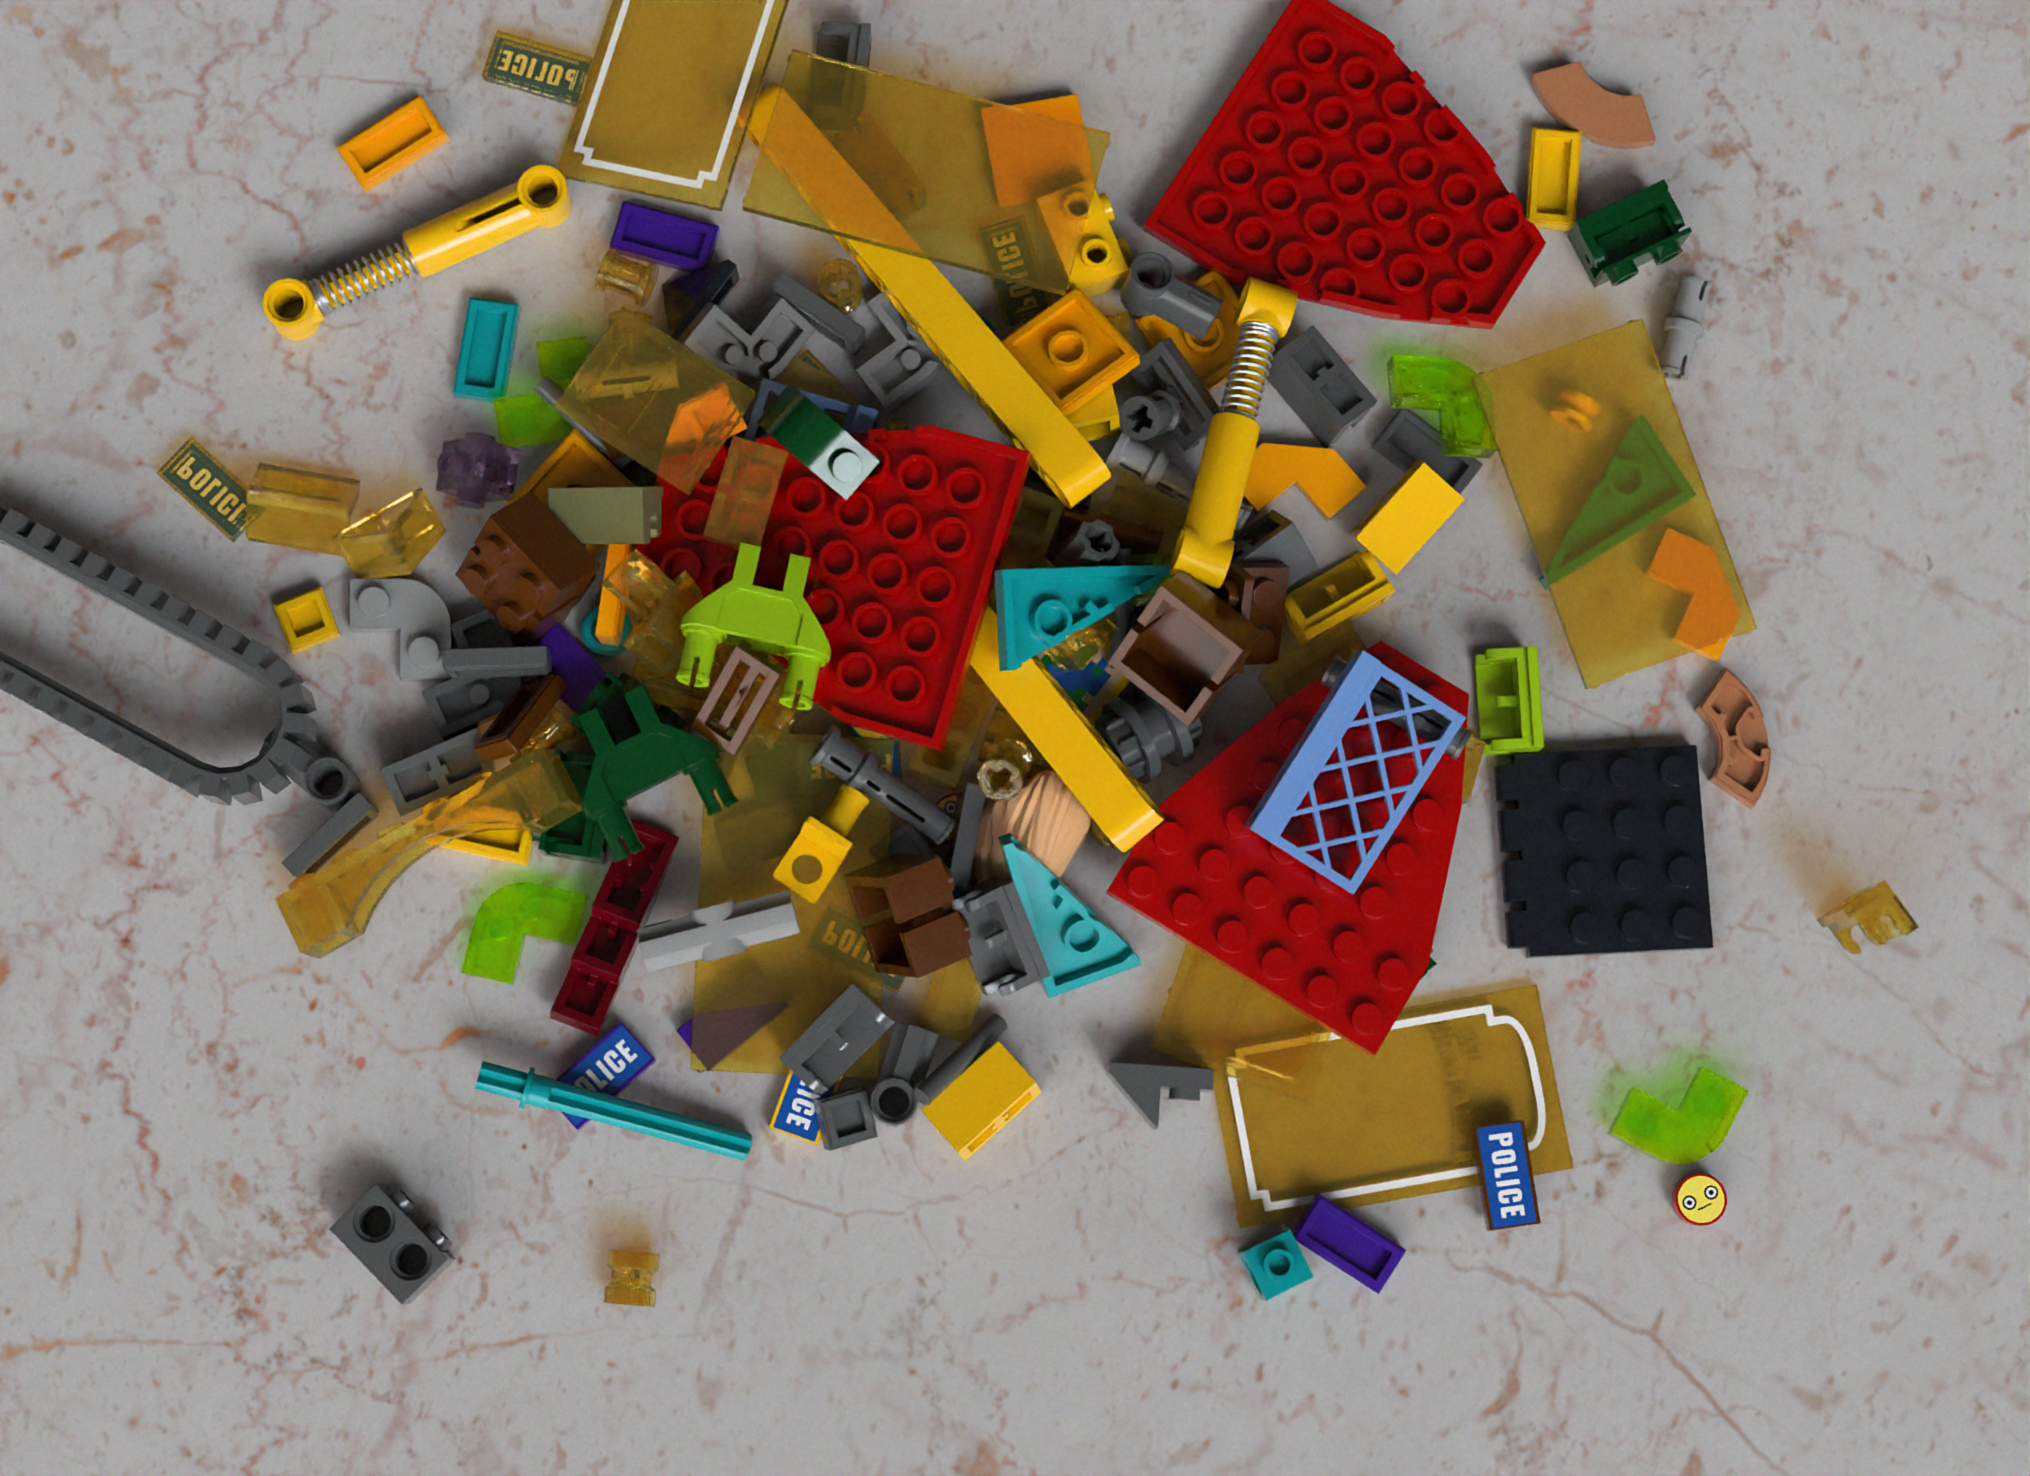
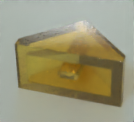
M420 487L333 535L332 539L356 579H375L412 574L445 534L446 529Z

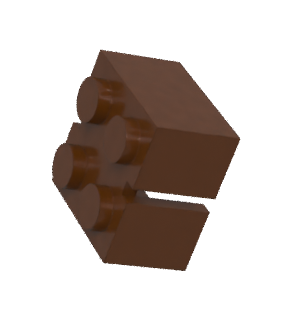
M531 491L489 516L474 542L476 546L469 550L455 575L464 583L466 589L476 596L493 614L503 629L509 632L522 647H526L546 634L556 623L560 625L566 620L579 600V594L586 589L601 564Z
M1182 570L1159 587L1137 619L1139 623L1130 629L1108 663L1189 727L1212 707L1233 678V673L1240 668L1264 632L1192 575Z
M897 853L844 875L858 919L867 918L888 908H891L893 916L862 928L876 972L920 978L972 955L968 942L971 936L970 928L964 915L960 911L953 910L951 902L955 901L952 894L954 879L950 869L941 861L940 856Z

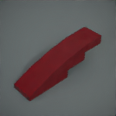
M631 819V823L645 849L636 854H630L624 839H622L630 857L617 863L614 860L612 861L592 904L591 916L571 957V967L550 1011L551 1019L597 1037L601 1032L638 946L637 929L646 926L679 842V837Z

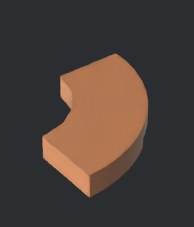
M1580 61L1533 73L1530 80L1539 100L1549 114L1564 128L1568 126L1574 131H1581L1583 136L1593 140L1592 143L1611 148H1643L1653 146L1656 138L1642 94L1622 96L1604 90L1589 78Z
M1724 668L1720 671L1694 712L1708 725L1715 741L1716 763L1708 781L1749 809H1752L1758 802L1766 785L1770 768L1771 748H1769L1767 732L1763 721L1764 715L1759 704L1746 685L1731 671Z

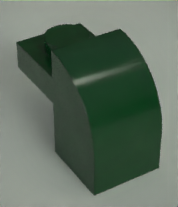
M791 384L784 389L756 422L846 501L880 462Z

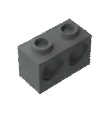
M374 1184L329 1229L401 1304H410L455 1260L447 1251L452 1242L432 1222H429L424 1227L410 1213L416 1205L398 1186L394 1184L388 1190L384 1185ZM381 1206L388 1211L391 1224L384 1235L375 1237L368 1231L366 1219L371 1210ZM412 1244L420 1245L427 1254L425 1268L415 1275L406 1271L402 1263L404 1251Z

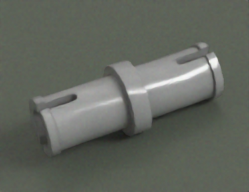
M1681 276L1672 317L1665 320L1663 330L1667 332L1656 373L1659 376L1664 375V378L1677 381H1686L1688 379V370L1696 340L1702 339L1705 329L1701 324L1712 283L1695 276Z

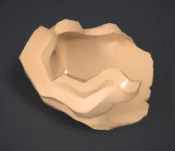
M1051 770L1038 772L1032 776L1026 785L1013 792L1012 786L1008 784H1000L993 789L992 796L983 805L974 851V875L978 884L993 876L1011 881L998 837L1011 833L1059 879L1063 875L1068 864L1086 838L1091 816L1057 773Z

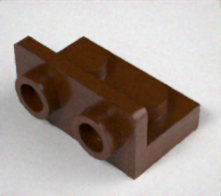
M1282 561L1230 562L1223 584L1217 589V596L1264 632L1243 664L1233 674H1243L1244 665L1278 664L1290 568Z

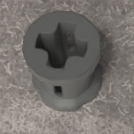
M1159 389L1153 393L1133 396L1126 400L1120 409L1119 418L1121 427L1126 435L1134 440L1144 441L1153 438L1157 434L1162 435L1177 429L1182 421L1183 411L1176 395L1171 391Z

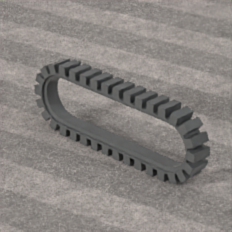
M0 507L1 544L8 545L260 682L269 690L276 705V727L270 743L256 758L240 766L220 768L201 762L0 651L1 690L42 711L53 719L66 724L75 731L122 755L142 768H146L153 774L173 783L197 798L201 795L212 803L231 806L232 798L243 805L261 802L263 797L260 782L275 795L291 784V781L281 769L284 764L302 772L311 755L297 746L296 742L316 743L318 723L307 714L317 709L312 692L302 685L305 680L293 667L260 642L254 639L249 640L241 632L226 624L223 626L210 615L199 609L196 611L186 602L173 595L168 596L160 588L145 580L142 582L134 574L119 566L115 567L106 559L91 551H86L80 545L64 536L61 538L53 530L36 522L35 524L16 510L10 508L7 512Z

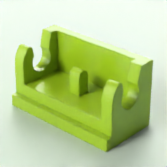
M1537 646L1484 650L1485 654L1475 655L1474 672L1480 757L1539 752L1544 747Z

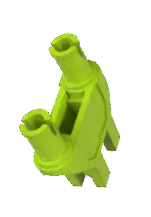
M741 542L732 580L697 603L681 620L680 629L686 640L679 671L676 673V680L689 685L693 666L697 665L698 670L694 687H708L717 645L723 643L736 646L742 640H745L752 645L750 650L785 657L789 661L779 702L788 708H792L796 689L800 688L801 692L797 710H810L813 707L812 700L819 668L824 667L831 658V648L828 639L803 597L811 558L790 554L782 591L755 586L753 582L761 547Z

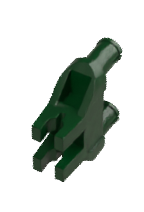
M643 685L623 694L642 731L641 733L618 743L601 709L594 708L578 716L596 754L584 795L582 813L585 819H589L591 823L597 822L615 863L630 857L621 840V836L630 854H636L645 849L624 807L628 805L627 800L681 773L684 776L690 775L707 809L708 816L722 811L714 794L715 789L724 807L728 808L739 802L737 797L734 796L718 763V760L721 759L720 753L722 752L720 746L665 724L647 687Z

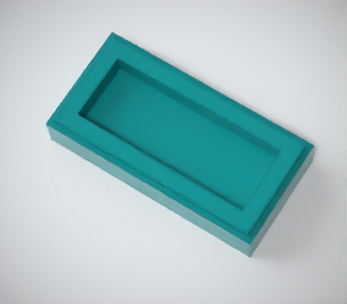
M469 297L453 389L455 398L505 405L521 312L519 304Z

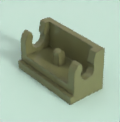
M663 486L548 488V509L581 544H649L650 538H659L661 535V496H663Z

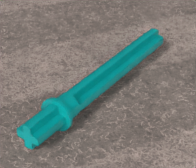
M482 1061L475 1089L520 1100V1108L524 1109L525 1104L544 1109L549 1108L739 1160H745L749 1155L752 1135L748 1132L555 1081L554 1078L535 1074V1068L530 1067L529 1073Z

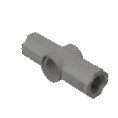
M785 890L740 903L732 900L690 911V916L647 925L644 928L637 929L643 960L649 973L698 959L706 962L748 950L747 946L793 936V934L800 933V928L790 890Z

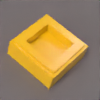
M322 587L273 605L290 651L293 654L342 636Z

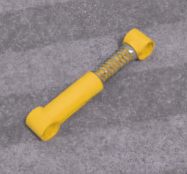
M533 166L526 170L518 181L402 232L403 244L399 245L398 242H394V248L392 249L386 245V251L383 252L381 249H378V255L376 256L370 252L369 259L362 256V262L360 263L353 260V266L350 267L348 264H345V270L337 267L336 274L329 271V277L325 278L324 275H320V278H312L311 281H307L306 278L301 281L290 278L277 280L264 293L262 302L264 313L283 337L297 341L307 339L317 331L321 322L325 320L324 316L330 315L331 312L335 313L336 306L343 309V303L345 302L351 306L352 299L359 302L361 295L368 298V292L376 295L377 288L384 291V285L387 284L392 287V281L394 280L397 283H401V277L408 280L410 273L414 276L421 274L424 279L538 227L551 228L559 226L567 220L573 205L567 182L561 172L552 166ZM548 188L557 191L555 199L548 204L541 205L533 202L535 194L542 189ZM302 301L304 303L302 311L296 317L289 319L281 317L283 308L289 302Z
M1251 276L1244 285L1234 316V324L1238 325L1240 334L1238 335L1232 366L1229 370L1230 374L1227 377L1226 389L1223 392L1222 405L1219 407L1220 413H1216L1211 418L1185 523L1179 533L1172 553L1169 574L1176 575L1183 570L1203 585L1219 589L1223 584L1234 551L1235 542L1232 538L1260 433V426L1255 417L1259 415L1257 410L1261 407L1259 401L1263 400L1261 393L1265 392V387L1263 386L1267 384L1265 377L1269 376L1270 373L1267 369L1271 368L1272 365L1270 363L1274 357L1272 353L1276 350L1274 345L1277 344L1278 339L1282 340L1285 337L1291 324L1298 300L1297 291Z

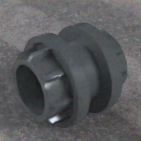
M1137 687L1134 691V706H1131L1121 698L1108 702L1102 708V716L1095 720L1094 728L1134 778L1140 783L1147 784L1161 775V759L1166 760L1175 767L1190 761L1193 758L1194 748L1200 744L1199 739L1203 735L1200 718L1188 727Z

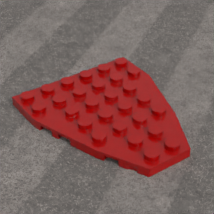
M1327 0L1290 1L1143 227L1144 232L1208 271L1211 270L1218 273L1230 283L1244 286L1247 279L1251 276L1297 291L1298 299L1375 318L1492 330L1546 244L1536 226L1525 218L1523 206L1514 192H1508L1495 172L1496 165L1488 152L1447 105L1442 107L1426 89V81L1416 70L1412 72L1394 52V44L1387 36Z
M933 425L916 426V429L886 431L884 428L868 429V432L849 433L880 462L847 501L771 435L756 438V442L728 448L722 445L707 448L700 454L689 455L683 453L664 457L655 486H663V496H661V535L659 538H650L649 544H636L633 555L690 608L732 580L741 542L761 547L753 582L755 586L782 591L790 554L811 558L803 597L820 623L831 648L830 661L824 667L819 668L812 701L845 724L943 752L995 582V571L999 569L1033 455L1026 450ZM765 653L769 656L768 662L776 665L779 662L786 668L788 667L789 661L785 657ZM786 669L784 675H783L782 678H781V679L784 680V681H785V676H786L787 669Z
M1382 641L1365 650V652L1381 661L1386 667L1465 716L1466 719L1461 726L1467 729L1468 693ZM1322 676L1282 701L1160 803L1158 808L1165 819L1135 844L1106 891V894L1373 1057L1378 1052L1429 964L1462 808L1466 745L1457 760H1454L1452 756L1444 752L1353 895L1244 826L1331 688L1320 684ZM1380 678V680L1385 682L1387 685L1398 690V687H1396L1389 681L1385 680L1384 678ZM1407 694L1410 698H1412V699L1418 701V700L1415 699L1414 697H1412V696H1410L1409 694ZM1361 707L1354 720L1366 717L1364 707ZM1388 720L1376 722L1382 751L1410 745L1409 738L1404 736L1406 733L1404 729ZM1368 724L1347 729L1341 739L1346 760L1374 753ZM1417 737L1418 743L1425 742ZM1336 748L1326 764L1338 762ZM1431 748L1420 750L1422 762ZM1412 752L1383 758L1389 787L1410 783L1416 773ZM1376 760L1347 766L1354 796L1382 789ZM1340 768L1319 773L1313 783L1317 804L1346 798ZM1403 792L1391 794L1394 806ZM1308 793L1298 808L1310 806ZM1384 796L1355 803L1361 832L1382 827L1388 817ZM1348 804L1319 811L1325 840L1354 834ZM1312 812L1291 817L1280 836L1295 846L1318 842ZM1375 836L1363 839L1365 851ZM1356 840L1327 847L1331 869L1347 879L1360 861ZM1320 849L1306 852L1322 862Z

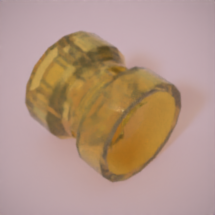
M609 1249L607 1266L612 1271L611 1282L605 1286L603 1302L655 1307L656 1290L652 1286L653 1274L659 1270L660 1254ZM630 1273H634V1278H630Z

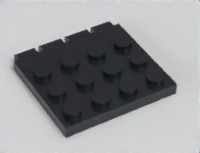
M1696 745L1514 754L1511 757L1512 764L1494 766L1496 802H1515V810L1497 812L1500 853L1519 852V860L1501 862L1504 903H1522L1523 911L1505 913L1507 949L1526 948V959L1706 950L1713 948Z

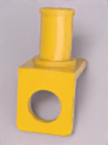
M842 784L838 794L819 821L811 816L807 817L799 835L775 869L773 879L809 903H816L853 845L845 837L863 809L869 804V800L853 787ZM810 855L819 861L822 873L816 882L803 884L794 878L792 864L798 857Z

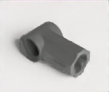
M1144 252L1132 261L1120 291L1122 304L1132 314L1138 316L1155 314L1200 340H1203L1224 302L1219 297L1175 274L1171 262L1156 252ZM1142 282L1149 283L1153 287L1146 286Z
M1100 519L1090 523L1082 522L1066 541L1053 545L1044 568L1106 566L1116 556L1120 542L1114 536L1113 527Z
M275 728L264 739V744L259 753L270 743ZM296 742L297 746L311 755L302 772L286 764L281 768L287 777L330 811L340 810L358 792L361 793V784L357 775L317 742ZM336 773L342 774L343 785L341 789L333 795H323L322 787L326 778Z
M896 1021L876 1087L871 1094L870 1104L873 1114L879 1122L887 1126L898 1127L905 1125L914 1117L918 1104L914 1090L926 1079L939 1034ZM888 1089H901L908 1095L909 1107L903 1115L889 1117L881 1111L879 1101L882 1094Z

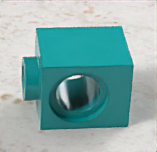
M1290 1229L1283 1230L1238 1252L1261 1300H1269L1314 1277Z

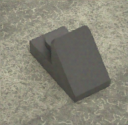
M1110 1062L1107 1065V1076L1153 1130L1158 1129L1160 1089L1169 1090V1099L1180 1101H1200V1092L1209 1093L1213 1090L1214 1069Z

